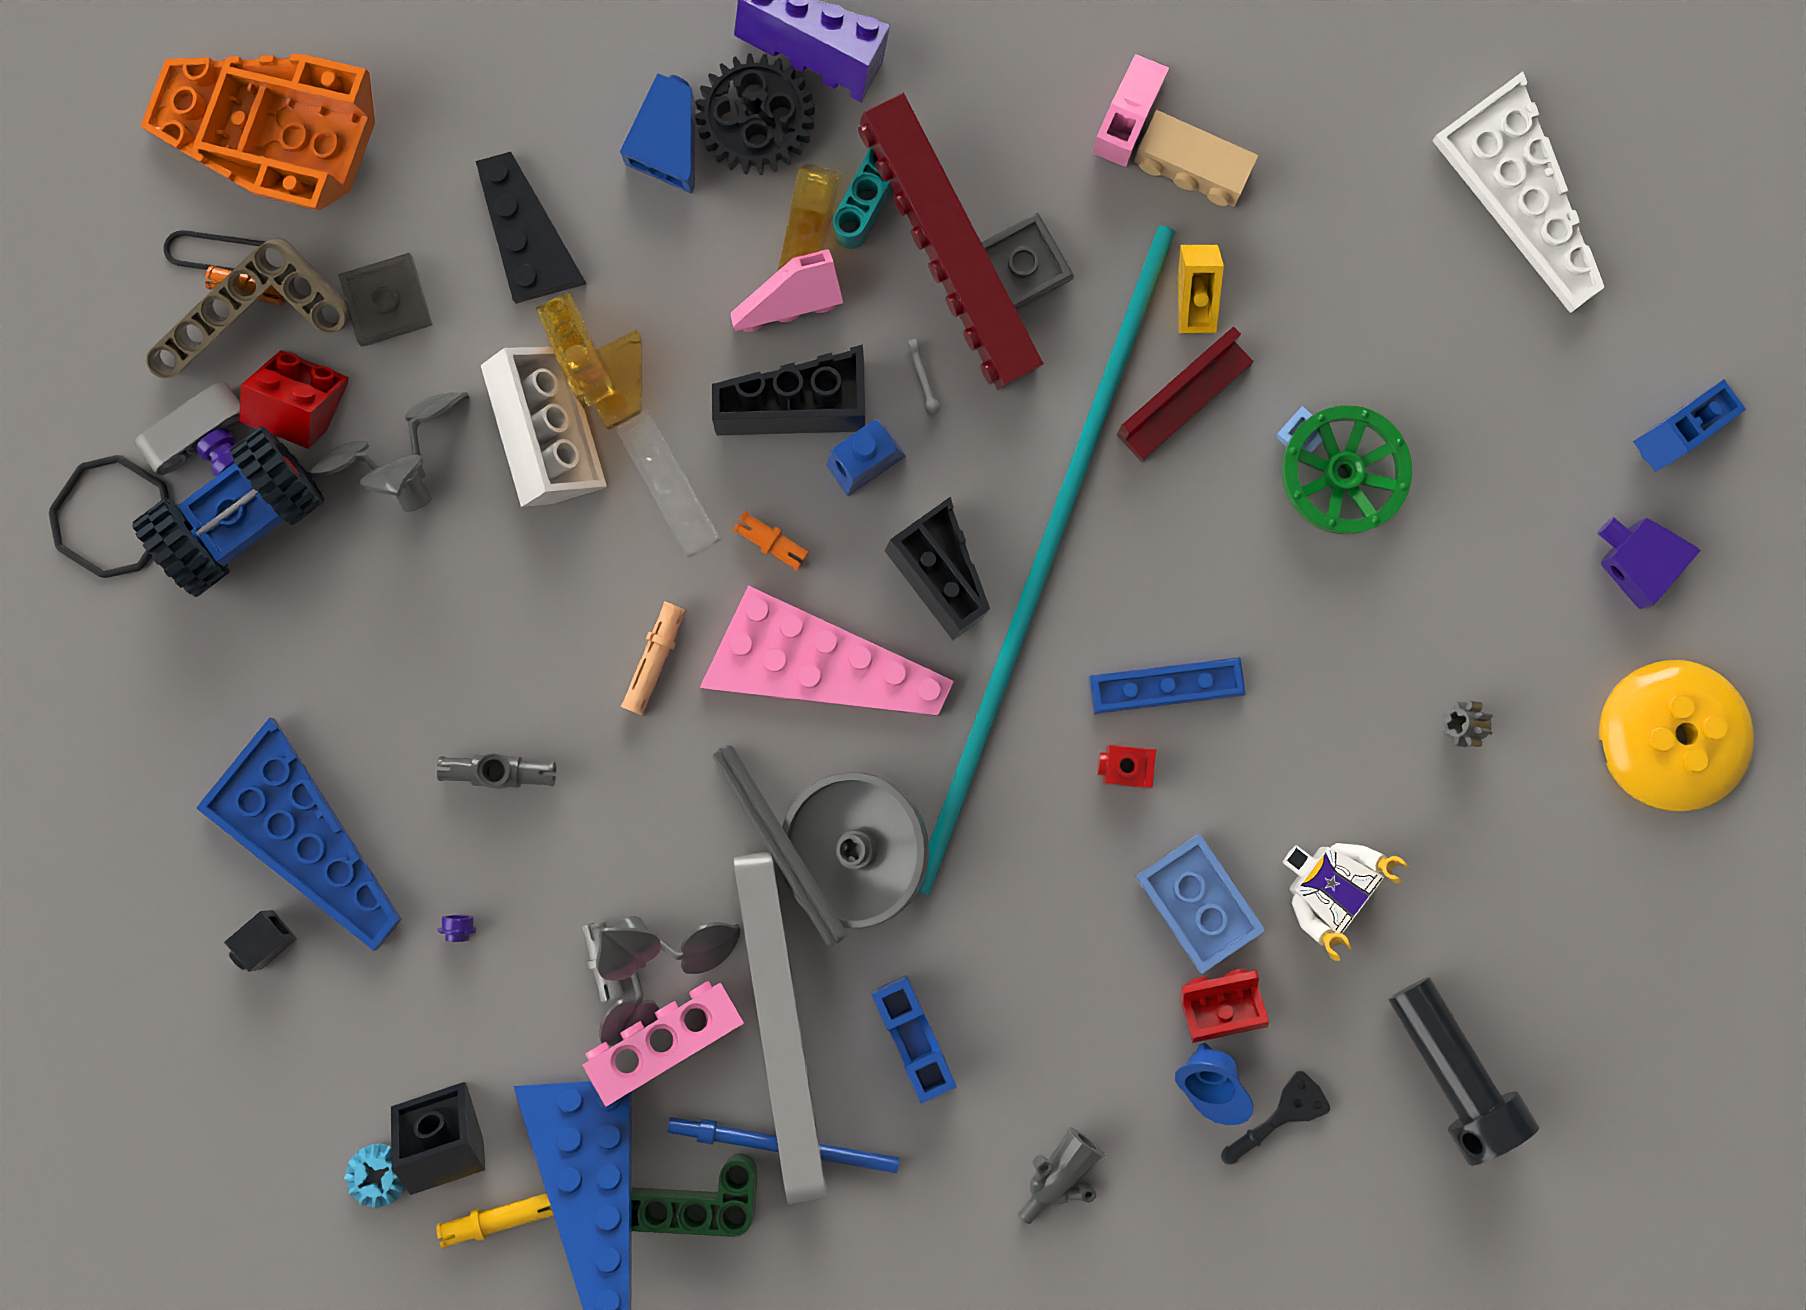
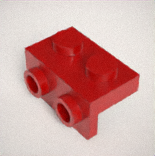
M1237 969L1226 973L1222 978L1209 980L1207 977H1199L1190 980L1181 987L1180 1001L1192 1043L1268 1027L1269 1019L1258 987L1260 978L1256 970L1247 972L1245 969Z

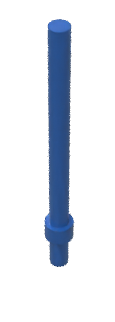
M674 1117L669 1119L667 1133L694 1137L700 1143L713 1145V1142L717 1141L779 1152L777 1136L719 1126L717 1121L701 1119V1122ZM819 1143L821 1159L823 1161L897 1174L899 1166L898 1157Z

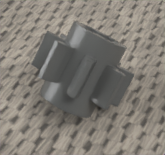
M1455 701V709L1444 714L1445 730L1443 733L1455 737L1453 741L1454 746L1467 747L1469 745L1481 747V739L1493 733L1491 731V718L1493 715L1481 711V702L1469 701L1466 703Z

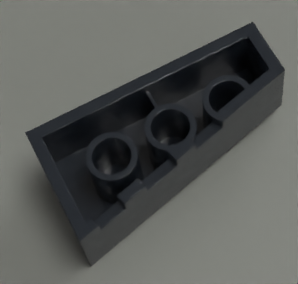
M863 344L850 347V351L835 355H832L831 352L817 356L816 360L795 365L793 362L781 365L780 369L763 374L759 371L713 383L712 422L716 436L857 432L866 426Z

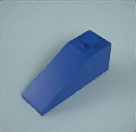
M1723 379L1634 440L1633 443L1639 449L1643 459L1657 472L1693 450L1744 412L1746 408Z

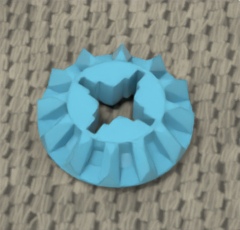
M385 1144L368 1145L358 1150L349 1160L344 1180L347 1181L349 1188L348 1195L353 1196L359 1201L360 1206H369L375 1209L387 1206L396 1201L404 1192L405 1187L392 1170L391 1146ZM388 1166L389 1170L380 1179L381 1187L376 1182L365 1186L363 1182L371 1174L369 1167L377 1171L379 1169L383 1170Z

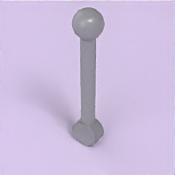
M908 340V346L927 399L925 408L928 412L935 413L939 410L940 403L933 397L916 340Z

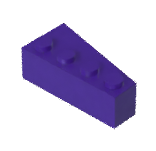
M738 0L734 36L773 57L779 54L788 57L791 66L802 72L807 68L823 76V83L834 89L839 84L851 90L850 97L862 103L883 63L890 24L878 21L872 16H863L845 10L836 4H827L818 0Z

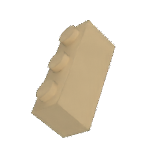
M1156 110L1137 150L1134 163L1138 164L1141 170L1150 175H1163L1172 179L1174 184L1181 189L1187 191L1194 189L1207 195V198L1217 205L1226 206L1228 204L1234 207L1259 155Z

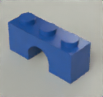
M905 975L873 990L871 993L873 1000L897 1046L904 1063V1068L920 1103L922 1104L956 1088L954 1076L908 976Z

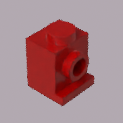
M1108 745L1106 746V753L1099 752L1097 775H1103L1102 784L1143 789L1153 788L1156 749ZM1123 759L1132 761L1133 770L1130 773H1124L1120 769V762Z

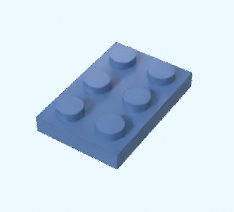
M1201 834L1195 835L1135 875L1201 974L1265 932V929Z

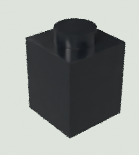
M267 910L257 913L224 943L231 950L229 957L234 964L242 970L247 969L248 972L263 969L297 938L274 910Z

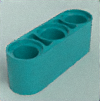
M872 147L868 150L833 217L835 239L839 245L847 249L857 248L865 242L893 190L890 181L884 182L877 170L875 163L878 158ZM868 189L877 194L874 199L868 201L858 197L861 191ZM848 221H853L859 224L860 227L855 232L847 233L841 229V226Z

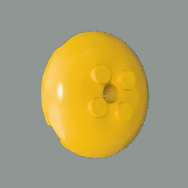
M1664 660L1634 670L1615 686L1607 698L1601 713L1599 740H1602L1607 759L1605 764L1619 786L1629 795L1643 804L1656 809L1673 812L1692 811L1708 807L1720 801L1739 784L1752 758L1754 728L1745 701L1735 687L1722 675L1699 663L1685 660ZM1679 725L1683 726L1682 728L1686 733L1687 742L1683 744L1676 738V729Z

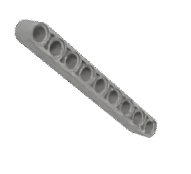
M770 851L733 857L787 1203L790 1205L827 1198L825 1177L773 856Z

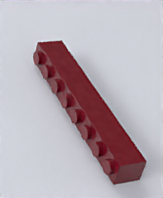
M904 92L864 111L859 122L861 125L858 127L859 135L867 148L872 147L878 158L876 167L883 181H890L896 193L893 195V199L898 211L902 216H908L913 226L911 235L915 244L920 250L925 249L931 261L928 263V267L932 277L937 283L942 282L947 291L946 303L951 313L955 317L959 316L966 328L963 330V335L968 346L973 351L977 349L983 361L980 367L985 379L989 384L994 383L997 390L1036 371L1044 363Z

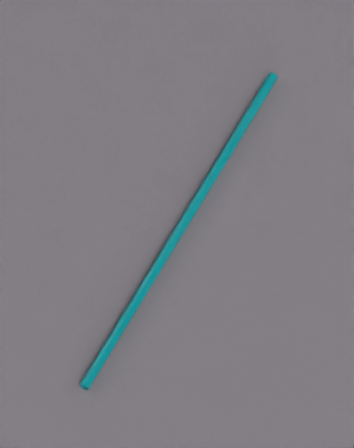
M1162 225L1157 227L929 841L927 872L918 891L930 896L1175 235V231L1170 227Z

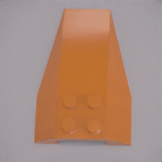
M290 54V58L259 55V59L243 60L240 56H230L220 61H213L210 57L165 59L140 127L255 195L320 211L351 191L375 125L370 72L365 68L305 54Z

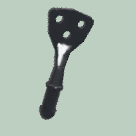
M1297 1071L1284 1086L1275 1112L1267 1121L1252 1130L1248 1129L1244 1136L1229 1147L1226 1146L1221 1153L1222 1161L1229 1165L1239 1162L1238 1159L1254 1147H1259L1261 1142L1275 1128L1287 1122L1310 1121L1327 1114L1330 1111V1105L1320 1086L1304 1071ZM1299 1081H1305L1304 1088L1298 1087ZM1297 1099L1302 1102L1299 1107L1294 1106V1101ZM1314 1101L1321 1102L1319 1108L1313 1107Z

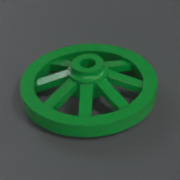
M1334 406L1312 415L1292 434L1282 458V481L1290 503L1307 522L1321 530L1334 534H1359L1385 523L1400 509L1411 486L1412 460L1403 436L1385 417L1360 406ZM1337 421L1354 422L1343 452L1339 450L1329 423ZM1367 426L1375 431L1386 444L1360 457L1356 452ZM1316 429L1322 439L1329 460L1302 449L1306 439ZM1392 454L1395 464V479L1365 472V467ZM1298 462L1323 472V476L1301 487L1298 476ZM1338 468H1343L1346 471V479L1338 475ZM1358 484L1392 492L1384 505L1376 511ZM1329 486L1331 494L1326 514L1316 508L1307 497ZM1345 491L1364 518L1353 520L1339 519Z

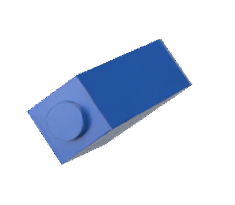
M657 73L622 145L620 153L625 165L692 194L695 188V99L692 88L687 81L676 75L666 77Z

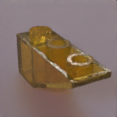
M808 163L798 169L778 271L792 258L823 251L835 208L842 172Z
M570 292L553 298L537 307L536 310L565 380L583 409L616 393L617 390Z

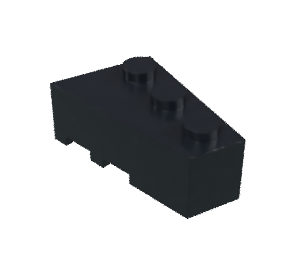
M949 497L891 538L885 552L947 634L954 640L982 620L990 610L976 567L971 562L965 545L966 539L963 531L959 528L953 511L954 506L951 497Z

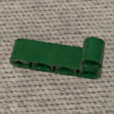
M736 1154L730 1157L720 1171L718 1192L632 1187V1231L727 1237L741 1236L747 1232L755 1215L757 1165L748 1155ZM733 1166L745 1168L749 1176L748 1181L743 1184L734 1183L729 1177V1168ZM640 1200L641 1204L639 1206V1210L633 1209ZM656 1201L664 1204L667 1208V1217L656 1219L651 1216L648 1208L649 1204ZM691 1204H700L705 1208L707 1218L703 1221L692 1220L688 1215L687 1207ZM731 1206L741 1207L746 1213V1220L738 1224L732 1223L726 1216V1209Z

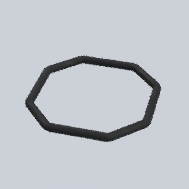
M119 455L92 460L78 465L49 508L50 524L56 549L101 578L141 570L152 555L145 551L138 563L103 571L63 546L57 511L84 470L118 462L157 486L160 491L161 500L164 498L169 499L167 486L163 481Z

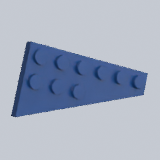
M269 717L196 809L373 951L378 950L402 919L275 718Z
M591 1081L513 1086L583 1310H631L632 1091L605 1107Z

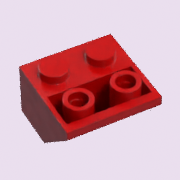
M280 350L241 384L239 421L257 429L260 426L266 427L271 434L273 433L279 438L309 449L327 431L346 389L349 377L335 372L329 367L320 366L300 358L294 353Z

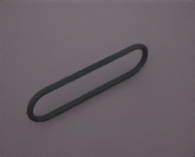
M180 230L171 233L166 238L163 249L166 259L172 264L207 270L211 265L174 259L169 252L171 242L179 236L260 246L265 241ZM216 266L218 268L233 271L235 269L229 267Z

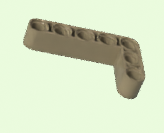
M279 238L270 239L258 246L149 350L146 356L147 368L159 378H172L199 356L271 286L321 333L332 334L342 329L350 319V306L290 243ZM268 248L276 249L281 253L283 258L281 267H275L267 261L266 251ZM241 274L250 275L255 280V292H248L241 287L239 282ZM296 277H302L309 281L312 288L310 295L300 294L295 289L294 280ZM215 299L222 300L227 304L229 308L228 317L216 314L213 308V301ZM329 305L337 309L340 316L338 323L328 322L323 317V306ZM188 325H194L200 329L203 336L202 342L190 339L187 334ZM161 350L169 351L174 355L176 359L175 367L168 366L162 361L160 356Z

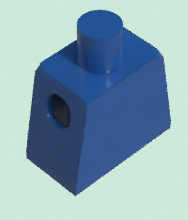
M875 419L836 445L830 452L826 466L846 495L849 496L905 458L906 455L885 425Z

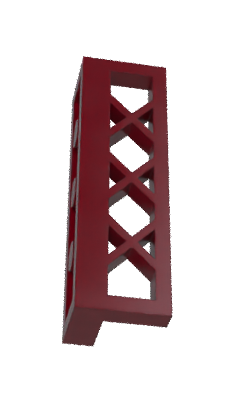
M1234 326L1121 425L1117 436L1141 462L1252 365L1254 361L1236 343L1241 333Z

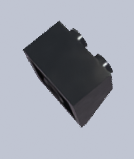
M465 1082L391 1106L392 1170L410 1195L485 1170L484 1140Z

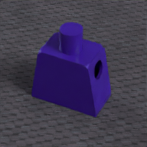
M1612 517L1597 533L1613 547L1602 559L1601 565L1639 609L1654 605L1701 551L1693 544L1647 518L1634 523L1628 529L1615 517Z

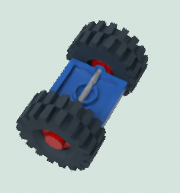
M260 426L232 447L230 454L235 459V463L179 505L175 504L171 499L164 498L132 522L133 529L137 532L135 533L137 538L144 543L142 546L153 556L152 559L155 563L164 569V573L169 578L172 577L175 584L180 588L183 587L188 594H192L194 597L200 596L228 575L230 569L227 567V563L279 524L286 521L290 525H294L325 501L321 491L316 487L317 485L313 479L308 476L304 467L298 463L295 456L266 427Z

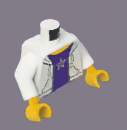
M1336 843L1330 848L1320 847L1313 857L1295 845L1282 862L1299 875L1289 890L1294 895L1292 906L1300 927L1320 945H1325L1329 956L1334 961L1341 960L1339 955L1333 951L1335 945L1344 944L1351 950L1349 940L1342 933L1384 877L1379 873L1383 871L1390 881L1398 884L1402 880L1395 875H1391L1392 868L1396 865H1402L1409 869L1408 864L1400 857L1391 856L1387 858L1386 855L1363 845Z

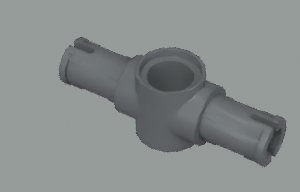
M492 753L474 755L473 759L440 756L437 766L450 767L449 771L437 770L438 781H470L473 786H486L496 789L507 787L519 788L521 784L554 786L556 776L543 775L544 772H556V762L522 761L521 757H508ZM500 761L505 767V773L501 780L494 782L489 776V769L494 762Z

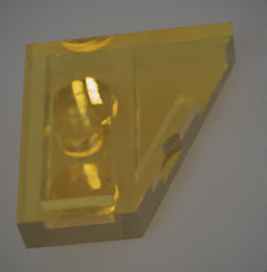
M638 330L573 361L608 430L642 414V338Z

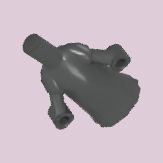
M1069 1127L1063 1140L1049 1159L1043 1155H1037L1034 1158L1033 1165L1036 1173L1030 1181L1032 1197L1018 1213L1019 1217L1027 1224H1031L1045 1205L1063 1204L1068 1199L1082 1200L1086 1203L1092 1202L1096 1198V1191L1092 1185L1087 1182H1081L1077 1188L1072 1187L1105 1156L1102 1149L1085 1134Z

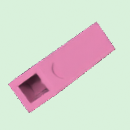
M1135 54L1099 130L1092 154L1127 167L1169 67Z
M829 249L792 258L730 313L734 331L752 332L762 328L766 323L777 320L783 323L796 320L800 314L812 311L825 313L833 310L836 305L843 304L834 262Z

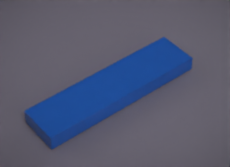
M1240 657L1089 676L1094 714L1246 695Z

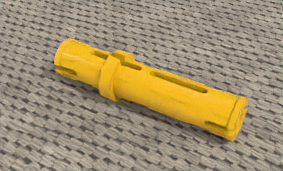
M547 1193L485 1211L478 1208L471 1210L468 1216L438 1223L436 1226L438 1239L443 1237L439 1244L444 1249L472 1239H476L478 1242L486 1240L489 1234L554 1215Z

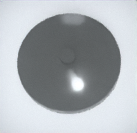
M850 772L831 775L815 782L804 790L792 804L782 826L783 830L843 928H864L880 924L895 917L911 903L921 888L929 861V840L926 826L914 802L892 782L867 773ZM783 874L785 882L790 892L797 900V902L803 907L799 898L797 897L788 880L786 879L785 875Z

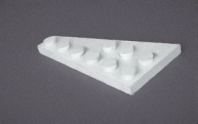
M1521 72L1438 133L1432 141L1571 313L1604 288V284L1591 249L1588 245H1585L1578 227L1580 220L1576 210L1571 209L1566 195L1568 191L1549 138L1545 137L1537 118L1540 114L1535 102L1531 103L1525 87L1527 80L1524 72Z

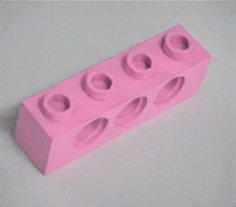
M708 980L688 992L692 1000L678 1007L675 1001L655 1012L658 1018L655 1022L644 1028L641 1021L620 1033L623 1041L609 1048L607 1042H604L585 1054L589 1061L582 1064L605 1107L744 1024L721 982L712 987ZM691 1009H698L705 1015V1025L698 1032L690 1031L684 1023L685 1015ZM657 1029L668 1031L672 1038L670 1048L662 1053L655 1051L650 1045V1037ZM625 1049L633 1051L638 1058L636 1068L630 1073L620 1072L615 1065L617 1054Z

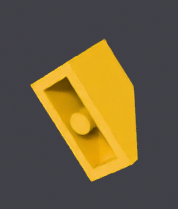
M1180 245L1177 277L1179 333H1217L1224 269L1218 245Z

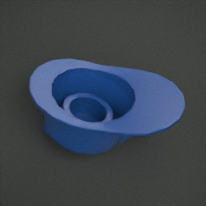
M1205 1042L1201 1043L1187 1063L1179 1067L1175 1072V1082L1204 1117L1223 1125H1239L1248 1121L1252 1116L1254 1104L1250 1095L1239 1081L1236 1062L1227 1053L1213 1050Z

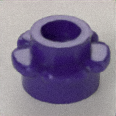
M443 916L442 928H438V932L445 934V941H469V934L476 933V928L473 927V916Z

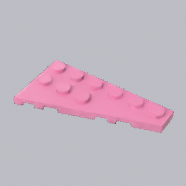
M748 586L702 681L700 689L938 716L954 681Z

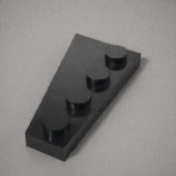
M512 152L475 161L510 292L515 304L587 284Z

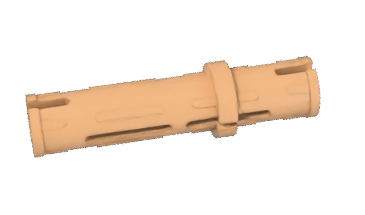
M664 601L652 633L648 632L646 636L648 643L621 707L644 715L649 698L653 693L670 649L674 650L677 644L674 640L687 610Z

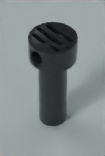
M1430 977L1415 982L1388 999L1459 1117L1449 1126L1448 1131L1469 1165H1479L1495 1159L1521 1145L1538 1132L1539 1126L1519 1093L1513 1091L1503 1095L1500 1094Z

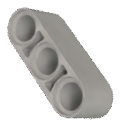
M220 382L211 385L141 433L136 438L135 445L156 475L169 474L198 455L196 446L206 435L221 428H226L231 432L242 424L239 421L240 402L227 383Z

